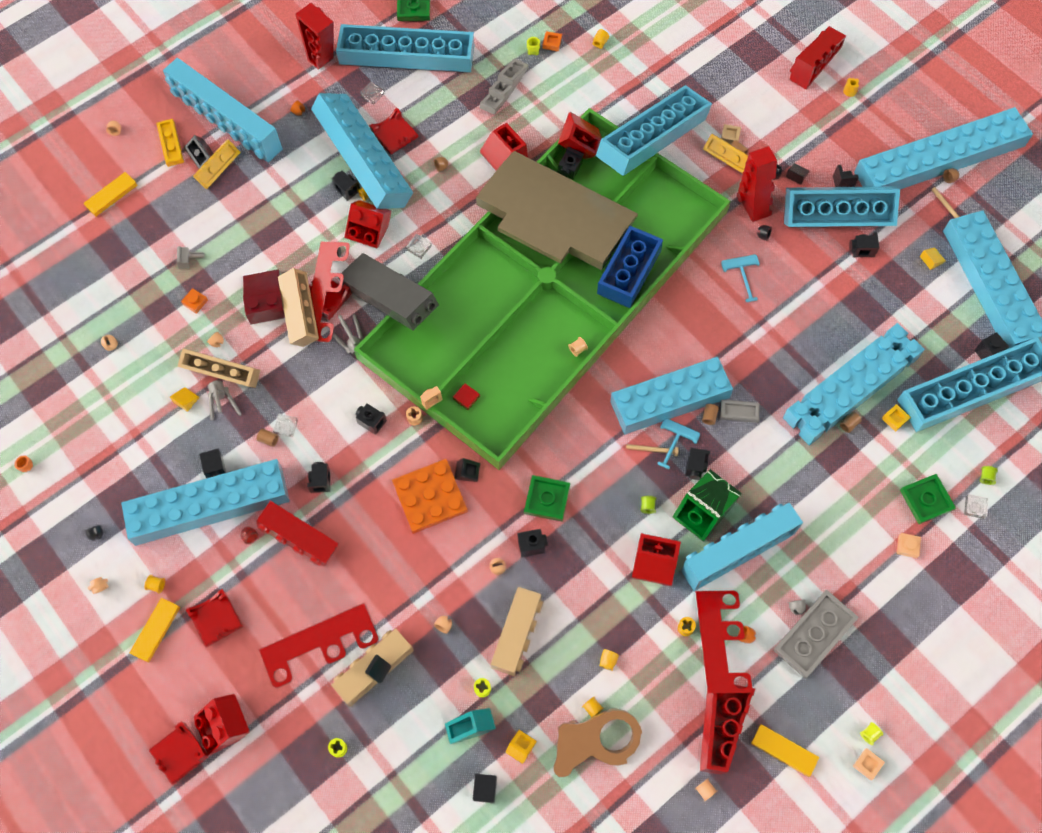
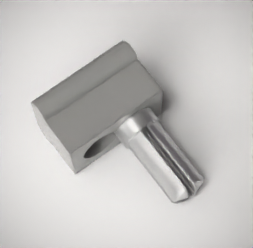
M178 246L177 266L179 269L189 268V259L204 258L205 254L204 252H189L188 247Z

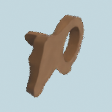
M617 708L604 711L582 723L577 724L575 720L569 721V723H562L558 726L557 756L553 766L555 774L558 777L570 775L574 767L590 756L609 765L619 766L627 764L626 759L635 753L640 744L641 726L633 715ZM611 720H624L631 726L632 736L630 742L620 750L607 749L600 741L601 729Z

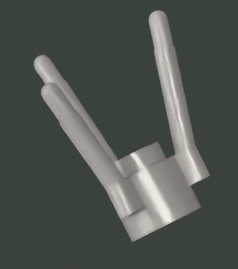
M353 314L359 338L352 335L343 317L338 315L342 326L349 336L348 344L346 345L336 334L332 336L346 350L348 355L352 353L353 356H356L354 348L363 340L357 317Z
M213 381L208 384L211 421L214 420V400L216 401L218 412L221 413L220 400L225 397L224 395L227 396L239 416L242 415L229 393L228 387H224L222 381Z

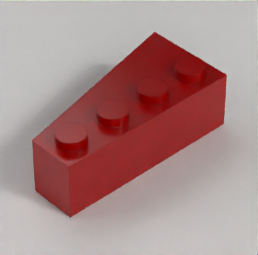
M309 3L295 15L307 59L319 70L334 59V22L324 14L320 7Z
M830 26L821 31L819 36L796 57L795 63L790 69L791 76L789 80L807 90L842 48L846 35Z
M769 146L748 154L737 192V199L740 203L742 202L752 222L772 216V210L769 209V206L773 205V198H770L775 188L773 179L776 178L777 159Z
M271 500L256 520L259 530L275 537L281 544H287L292 547V550L301 556L303 554L310 558L309 561L317 566H325L339 544Z
M735 685L739 689L746 688L745 686ZM753 688L750 693L708 694L707 690L700 771L719 775L728 773L739 735L743 729L742 725L746 714H748L749 704L756 688Z

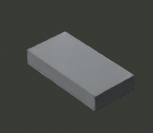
M721 400L720 420L758 423L760 403Z

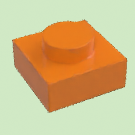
M546 31L542 49L559 51L562 34Z
M192 288L181 300V303L197 314L207 303L208 299Z

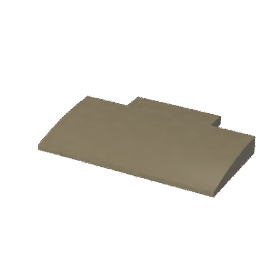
M513 151L476 197L477 206L503 219L498 226L499 232L560 264L569 253L600 270L604 268L623 239L627 229L638 216V213L516 151Z

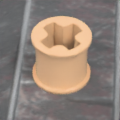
M578 337L572 344H568L570 351L576 357L583 351L588 350L586 342L581 337Z
M413 406L406 411L409 424L416 426L422 422L423 417L418 407ZM416 413L417 417L415 419H413L412 414Z
M708 779L695 788L703 797L704 802L718 791Z

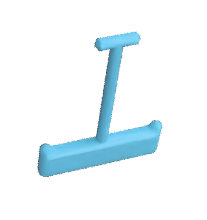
M757 255L722 260L721 265L724 272L729 269L740 268L749 299L745 301H757V297H752L743 268L751 265L759 266L760 263Z
M665 419L660 428L667 429L677 435L664 462L659 461L658 465L670 469V466L666 464L679 437H685L693 441L694 444H697L701 434L670 419Z

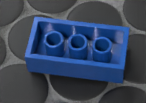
M629 226L598 282L597 294L631 308L661 253L663 239Z

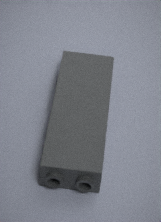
M364 253L342 272L344 275L342 285L348 286L352 294L411 330H414L439 306L432 292Z

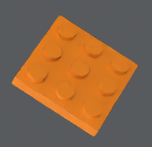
M447 459L392 479L413 534L468 512Z

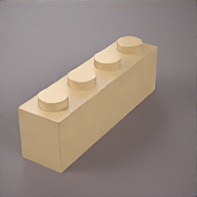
M293 268L278 276L289 342L290 344L304 347L318 340L319 336L307 272Z
M183 348L177 366L256 388L261 371Z
M521 587L517 588L491 662L492 669L515 676L516 671H521L524 662L521 657L523 651H528L531 641L528 640L529 633H534L537 621L534 620L536 613H541L544 604L541 601V594Z
M396 628L393 631L389 630L382 636L380 643L377 645L373 644L366 650V655L363 658L353 661L347 672L337 675L331 686L346 704L351 707L378 683L365 674L367 667L376 654L391 665V669L388 672L390 673L414 650Z

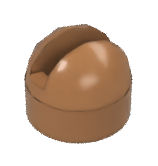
M445 157L434 158L436 170L440 172L447 169L448 160Z
M954 168L945 170L943 173L944 181L948 184L957 181L960 175L959 171Z

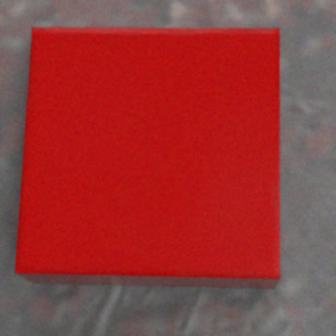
M464 384L453 396V400L469 410L480 397V394L467 384Z

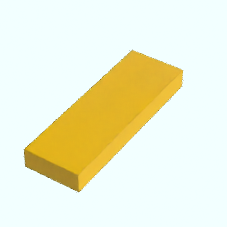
M169 119L157 122L167 167L184 163L174 120Z
M711 134L703 150L743 174L748 155L718 136Z
M229 139L226 140L193 177L205 189H208L241 152Z
M124 172L83 204L97 217L138 185Z
M161 598L129 653L149 663L181 607Z
M762 724L759 725L751 742L753 746L807 777L811 776L819 759L815 754Z

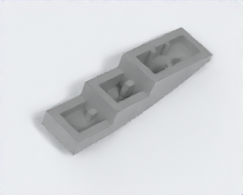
M513 59L498 74L497 81L489 88V94L480 102V108L495 114L512 94L529 65Z

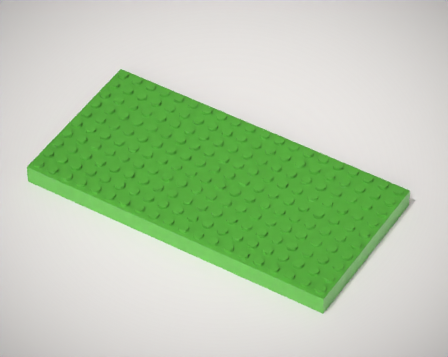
M588 108L580 117L597 127L602 138L619 128L591 108ZM559 139L537 161V163L555 172L558 171V164L566 152V148L558 144ZM656 153L624 176L597 156L587 160L583 158L581 167L574 179L571 180L638 213L631 226L663 239L661 253L631 308L597 294L598 282L614 253L602 270L569 253L560 264L499 232L498 226L503 219L488 211L418 283V285L434 294L439 306L414 330L409 329L387 315L354 348L356 358L500 470L727 214L730 200L659 153ZM578 337H581L586 342L588 350L583 351L576 357L570 351L568 344H572ZM464 384H467L480 394V397L469 410L453 400V396ZM437 386L441 391L443 400L426 410L422 405L420 396L427 389H433Z

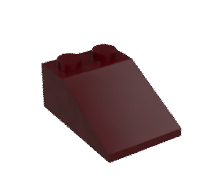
M279 269L243 276V301L245 315L250 325L285 318L278 276H280Z

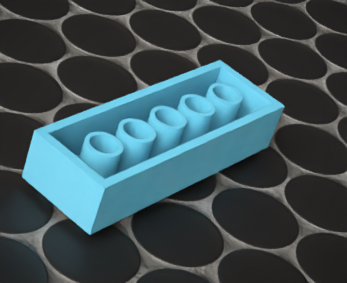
M894 186L786 188L784 224L788 227L897 226L900 189Z
M715 357L612 392L610 403L622 431L626 435L663 422L665 419H672L703 408L706 404H715L721 400L729 399L733 387L719 358Z
M790 502L784 506L782 503L772 509L773 512L768 515L765 513L755 518V522L750 525L748 522L738 528L739 531L734 534L731 532L725 534L718 543L711 542L707 544L700 553L695 551L686 557L687 560L684 562L681 572L693 591L700 589L795 535L803 521Z

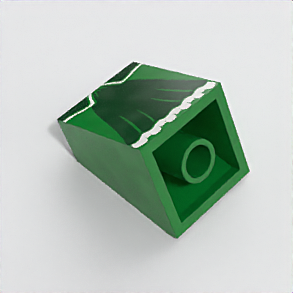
M710 469L688 491L672 518L704 542L735 505L742 493Z

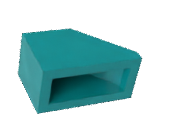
M490 708L472 710L445 723L450 744L478 737L496 729Z

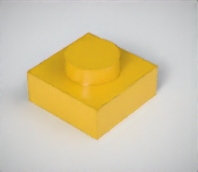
M896 404L881 419L896 432L911 417Z

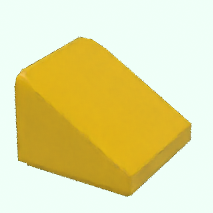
M935 247L925 249L920 255V258L930 270L946 262Z
M186 387L170 396L173 403L187 412L200 398Z
M518 730L509 743L506 753L523 764L537 741L521 730Z

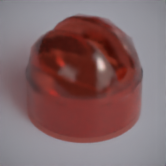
M252 527L243 528L240 534L245 544L253 543L259 535Z

